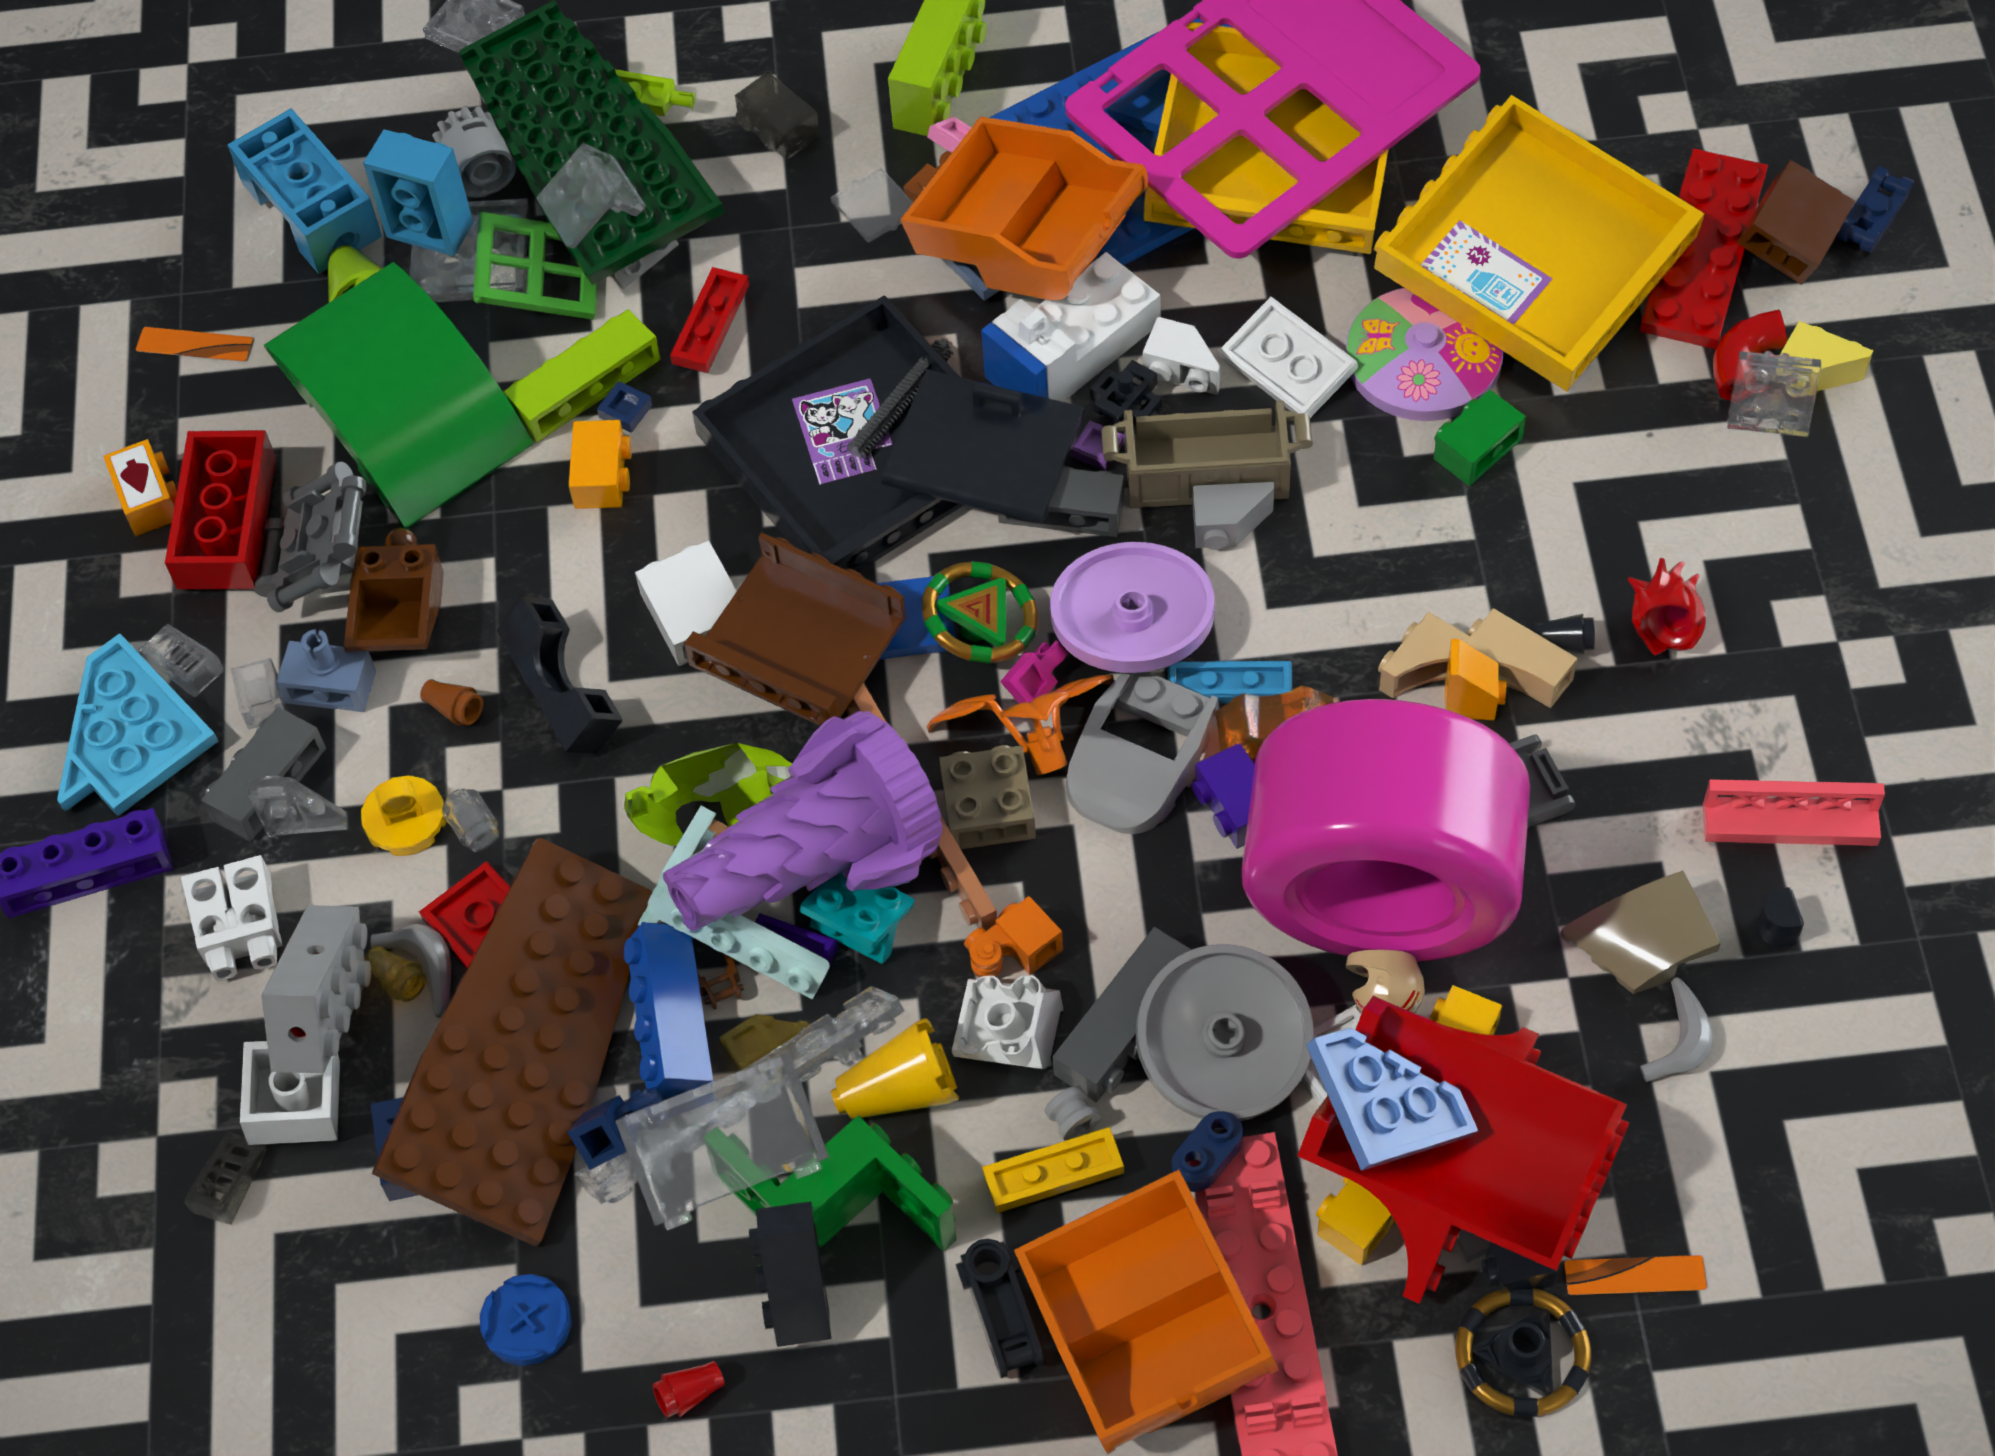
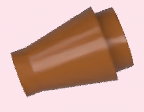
M429 679L424 683L420 692V698L423 702L431 705L458 726L473 724L479 718L483 709V699L473 687Z

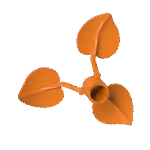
M1099 675L1076 680L1060 687L1054 692L1038 696L1031 702H1022L1004 711L995 701V694L967 698L949 706L929 721L927 729L930 733L941 721L958 718L976 710H992L1018 744L1023 746L1024 754L1029 753L1036 775L1046 774L1068 764L1060 741L1064 740L1060 724V707L1070 697L1082 694L1099 684L1111 686L1115 679L1113 675ZM1051 712L1053 732L1050 726L1043 727L1041 723V720H1048V717L1050 716ZM1008 717L1032 718L1035 730L1026 734L1028 741L1024 739Z

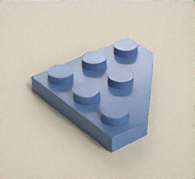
M1353 1028L1316 1037L1306 1044L1361 1171L1466 1139L1478 1132L1460 1089L1446 1081L1439 1084L1420 1073L1421 1067L1391 1050L1385 1053L1365 1042L1367 1036Z

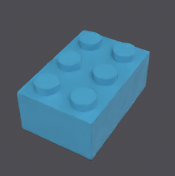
M383 129L363 164L386 237L455 256L474 222L453 148L439 142L433 143L414 138L406 133H396Z

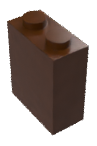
M1790 159L1773 179L1737 243L1802 285L1819 267L1855 201Z

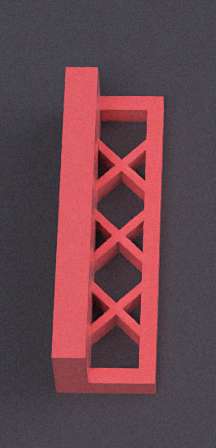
M1710 779L1703 801L1705 842L1878 846L1881 839L1879 809L1885 796L1884 783ZM1718 795H1735L1733 797H1717ZM1768 796H1778L1776 798H1766ZM1812 797H1821L1819 799H1809ZM1855 798H1869V800H1853V799H1855Z

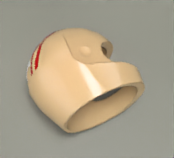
M1364 950L1348 955L1346 968L1353 973L1368 978L1364 986L1352 992L1355 1004L1361 1012L1372 996H1375L1416 1013L1422 1003L1425 988L1424 979L1414 955L1396 950Z

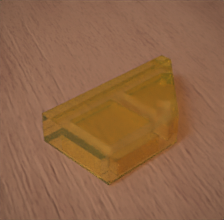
M755 1014L719 1038L722 1046L745 1076L811 1034L812 1031L807 1021L799 1020L798 1023L775 1020L773 1016Z

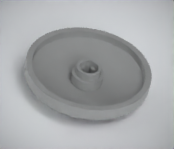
M1231 944L1208 945L1198 947L1176 957L1152 980L1140 1003L1136 1020V1045L1143 1069L1153 1086L1166 1100L1194 1117L1203 1119L1209 1113L1216 1111L1229 1112L1240 1121L1260 1116L1272 1110L1291 1094L1304 1076L1311 1059L1306 1044L1314 1039L1313 1018L1302 989L1291 974L1279 963L1267 955L1247 947Z

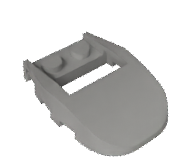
M1149 672L1121 673L1095 703L1069 763L1066 778V794L1072 807L1083 817L1114 831L1126 834L1146 832L1163 822L1176 806V798L1185 787L1190 788L1195 778V764L1200 761L1202 753H1205L1210 739L1208 728L1212 716L1218 717L1220 711L1218 697L1213 695L1211 698ZM1116 706L1186 736L1187 738L1174 761L1101 730L1111 709Z

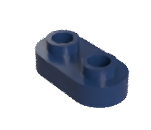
M1225 1111L1209 1113L1199 1122L1174 1153L1171 1163L1172 1173L1180 1170L1190 1192H1199L1209 1188L1239 1152L1243 1144V1127L1240 1120L1235 1115ZM1216 1128H1225L1228 1130L1224 1134H1217L1213 1132V1130ZM1190 1160H1199L1201 1164L1199 1166L1192 1167L1189 1166L1187 1162Z

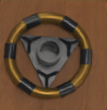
M1533 1287L1502 1294L1500 1290L1494 1291L1478 1300L1469 1308L1458 1326L1455 1340V1355L1459 1373L1470 1391L1477 1398L1499 1412L1516 1417H1537L1552 1413L1574 1399L1589 1376L1591 1346L1587 1330L1574 1310L1548 1292ZM1506 1305L1542 1308V1310L1472 1347L1473 1338L1485 1317L1494 1310ZM1550 1313L1559 1320L1572 1340L1574 1347L1573 1366L1561 1387L1554 1392ZM1473 1357L1543 1397L1512 1398L1496 1391L1487 1384V1381L1474 1363Z

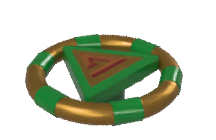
M973 561L949 566L933 577L923 593L922 616L924 624L933 639L950 653L965 660L990 664L1011 659L1025 651L1036 636L1039 616L1034 597L1022 581L998 566ZM971 577L993 580L939 599L937 602L938 597L947 585L957 579ZM1006 588L1011 591L1023 610L1024 615L1022 628L1013 640L1005 644ZM937 611L958 623L959 631L966 639L974 642L985 639L996 647L968 645L959 641L948 632Z

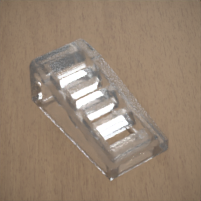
M169 624L164 626L138 650L141 656L193 697L202 692L224 671L219 658L214 653ZM169 639L172 640V641H171L168 645H166L159 653L155 652V651H157L166 641H168ZM178 645L181 647L169 659L165 658ZM187 653L190 654L178 666L175 665ZM196 660L199 661L188 672L185 671Z

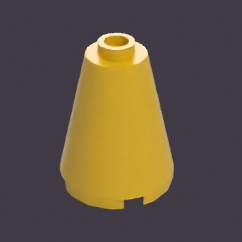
M924 1018L916 1021L835 1078L836 1088L831 1090V1095L839 1114L847 1112L851 1119H855L858 1115L864 1118L945 1105L959 1100V1096L953 1091L957 1089V1085L941 1043L937 1044L935 1042L932 1044L928 1034L935 1032L928 1019Z

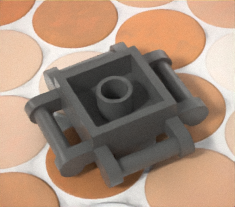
M337 462L327 469L326 474L302 487L293 486L283 493V502L287 507L286 516L281 519L269 518L265 521L263 534L266 537L261 575L256 577L254 591L260 596L267 597L269 606L276 612H283L293 606L295 600L318 588L327 589L338 582L339 576L354 569L363 505L360 499L365 496L367 482L359 476H354L351 468L346 463ZM331 489L329 493L322 495L324 492Z

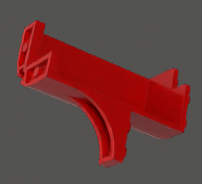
M1372 996L1363 1008L1355 1030L1367 1036L1365 1042L1385 1053L1391 1050L1421 1067L1420 1073L1440 1084L1446 1081L1460 1089L1478 1132L1469 1138L1361 1171L1327 1095L1312 1116L1297 1156L1361 1185L1378 1198L1388 1209L1401 1231L1407 1251L1408 1275L1403 1297L1420 1304L1427 1289L1436 1292L1446 1268L1438 1264L1443 1250L1452 1252L1461 1229L1557 1271L1563 1256L1570 1259L1573 1258L1591 1212L1608 1176L1613 1160L1630 1123L1621 1119L1627 1104L1536 1066L1541 1054L1540 1050L1534 1048L1539 1033L1525 1027L1507 1035H1486L1468 1032L1434 1022Z

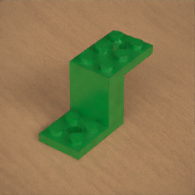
M859 1115L781 1184L766 1165L762 1164L758 1168L748 1158L750 1155L749 1150L734 1134L728 1138L716 1127L703 1138L714 1175L755 1216L756 1209L811 1201L819 1249L882 1192L943 1252L957 1240L954 1226L956 1219L952 1212L951 1205L953 1200L938 1183H934L931 1186L920 1176L922 1170L907 1153H903L900 1156L890 1146L891 1140L884 1130L875 1123L869 1126Z

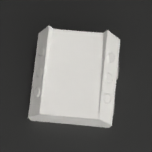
M981 976L978 979H968L952 1047L953 1057L1039 1069L1051 1066V1054L1060 1012L1064 1011L1060 990L1046 989L1035 976H1020L1012 984L1002 983L995 976Z

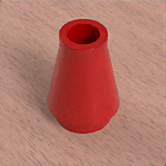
M715 1361L697 1367L661 1374V1380L652 1384L656 1401L666 1418L675 1414L678 1417L683 1416L714 1391L725 1386L723 1375Z

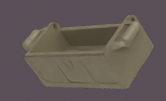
M1276 401L1274 426H1272L1271 408L1187 414L1174 413L1171 415L1136 417V434L1134 435L1132 410H1124V421L1113 426H1105L1101 430L1104 459L1126 464L1130 508L1193 504V486L1274 482V499H1288L1291 470L1290 454L1300 449L1310 448L1313 445L1310 416L1304 413L1297 414L1286 411L1284 401ZM1286 421H1294L1296 443H1289ZM1118 432H1124L1125 453L1119 454Z

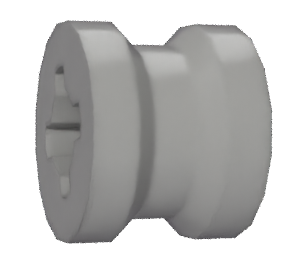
M1073 1086L1060 1092L1045 1108V1114L1049 1120L1057 1122L1060 1126L1059 1134L1064 1141L1089 1133L1101 1119L1098 1110L1087 1104L1086 1093L1080 1086Z

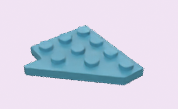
M120 633L86 658L57 798L58 803L65 812L95 791L109 808L119 816L219 742L215 733Z

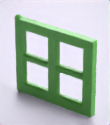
M484 211L479 213L473 291L475 303L594 320L597 283L591 285L578 266L545 262L546 238L561 240L549 222L486 213ZM494 230L529 235V259L493 254ZM491 264L527 269V293L490 288ZM544 272L579 277V301L543 296Z

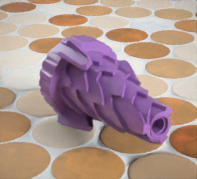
M857 711L845 719L833 716L826 720L813 733L788 769L791 776L770 788L773 795L739 813L736 816L739 822L710 840L702 851L664 872L663 880L667 884L669 894L675 906L682 914L683 924L691 931H694L712 922H716L730 913L735 918L764 901L769 903L778 902L804 886L810 891L841 872L844 878L848 877L846 886L851 891L893 887L915 879L918 876L921 861L935 853L942 835V823L940 820V809L936 802L937 799L929 784V780L916 756L910 751L902 737H899L888 723L868 711Z

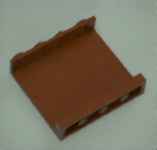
M761 533L759 535L762 556L706 636L693 631L684 643L690 666L821 726L833 716L841 718L905 621L904 596L900 595L891 586H880L865 579L859 572L853 569L845 570L833 565L817 553L809 554L795 548L784 538H773Z

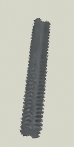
M943 338L941 341L935 340L932 344V347L947 362L948 358H951V354H954L953 350L948 346V341ZM921 357L918 360V363L907 373L904 380L902 379L901 383L896 386L890 396L876 410V413L859 430L856 437L854 436L853 440L848 443L847 450L853 453L854 456L867 459V455H870L869 451L872 452V448H876L875 444L878 445V441L881 442V438H884L883 434L887 435L886 431H890V428L893 427L892 424H896L895 421H898L897 417L901 418V414L903 415L904 411H907V408L910 407L909 404L912 405L926 370L933 371L926 358L923 360Z

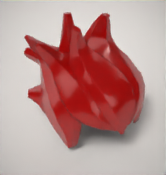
M1660 558L1656 572L1650 582L1631 577L1628 578V582L1636 592L1633 596L1635 599L1632 622L1637 634L1643 639L1653 655L1663 653L1668 648L1671 650L1693 649L1699 643V639L1705 630V609L1702 599L1696 592V583L1700 575L1695 574L1687 581H1684L1683 577H1681V571L1685 565L1684 561L1677 563L1667 572L1665 559Z

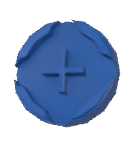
M527 1274L513 1276L503 1282L504 1285L498 1287L495 1292L492 1290L485 1298L479 1314L480 1332L490 1351L503 1362L518 1366L539 1364L555 1355L566 1342L572 1326L570 1305L556 1284L548 1278Z

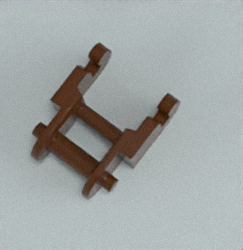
M724 953L723 955L728 965L726 967V974L707 981L706 977H700L697 971L701 997L708 996L704 999L705 1004L711 1003L714 1010L717 1009L716 1002L736 995L739 1000L742 999L740 991L744 990L743 984L737 985L740 982V977L732 957ZM729 979L731 987L712 994L711 986Z

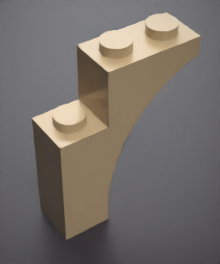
M1493 608L1484 620L1477 619L1467 634L1428 612L1419 624L1413 622L1407 628L1400 647L1395 652L1390 650L1384 656L1378 668V671L1381 673L1379 690L1391 698L1419 685L1445 680L1451 639H1460L1499 663L1498 679L1506 680L1507 687L1520 691L1551 708L1573 681L1577 658Z

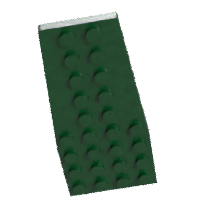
M555 1L545 4L459 50V55L467 72L511 151L541 211L591 285L725 213L721 201L670 130L646 103H641L632 87L617 76L615 68L608 60L604 61L593 43L589 39L586 40L579 33L576 24L570 17L567 19L563 15Z

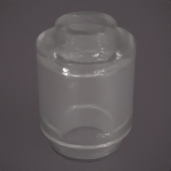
M458 789L448 795L441 813L460 843L465 847H469L473 852L482 851L490 847L499 837L498 822L478 791L474 789Z

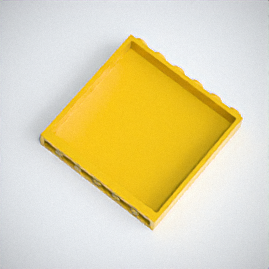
M1191 22L1186 27L1193 32L1204 23ZM1217 26L1211 33L1186 50L1240 95L1249 93L1281 69V67L1244 38L1240 32L1231 27ZM1172 73L1154 155L1157 156L1166 154L1218 115L1217 112L1184 86ZM1306 89L1298 90L1265 115L1267 119L1316 160L1321 162L1330 159L1361 135ZM1236 136L1181 177L1235 224H1243L1298 183L1294 177L1245 136ZM1389 149L1312 208L1296 218L1295 221L1273 236L1271 240L1371 254ZM1147 185L1144 202V221L1195 228Z

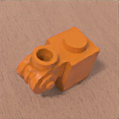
M1030 896L1018 904L1012 903L999 914L994 926L987 931L983 927L974 930L964 942L965 947L970 953L971 969L979 978L981 976L998 977L1003 969L1002 958L1006 956H1012L1031 975L1063 951L1061 929Z

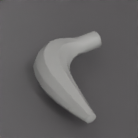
M412 924L393 932L372 934L370 941L373 951L403 949L418 958L425 972L435 1017H441L448 1005L451 984V961L449 950L443 937L425 924Z
M1674 978L1671 981L1680 1023L1679 1041L1668 1055L1640 1066L1645 1082L1655 1080L1667 1074L1688 1072L1699 1067L1708 1056L1712 1047V1028L1709 1018L1693 992L1680 978Z

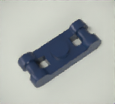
M1878 166L1835 238L1845 243L1848 240L1860 245L1861 250L1871 254L1908 198L1914 181L1904 176L1901 179L1889 174L1890 170ZM1883 188L1889 192H1892L1893 195L1889 197L1885 194L1880 193V191Z

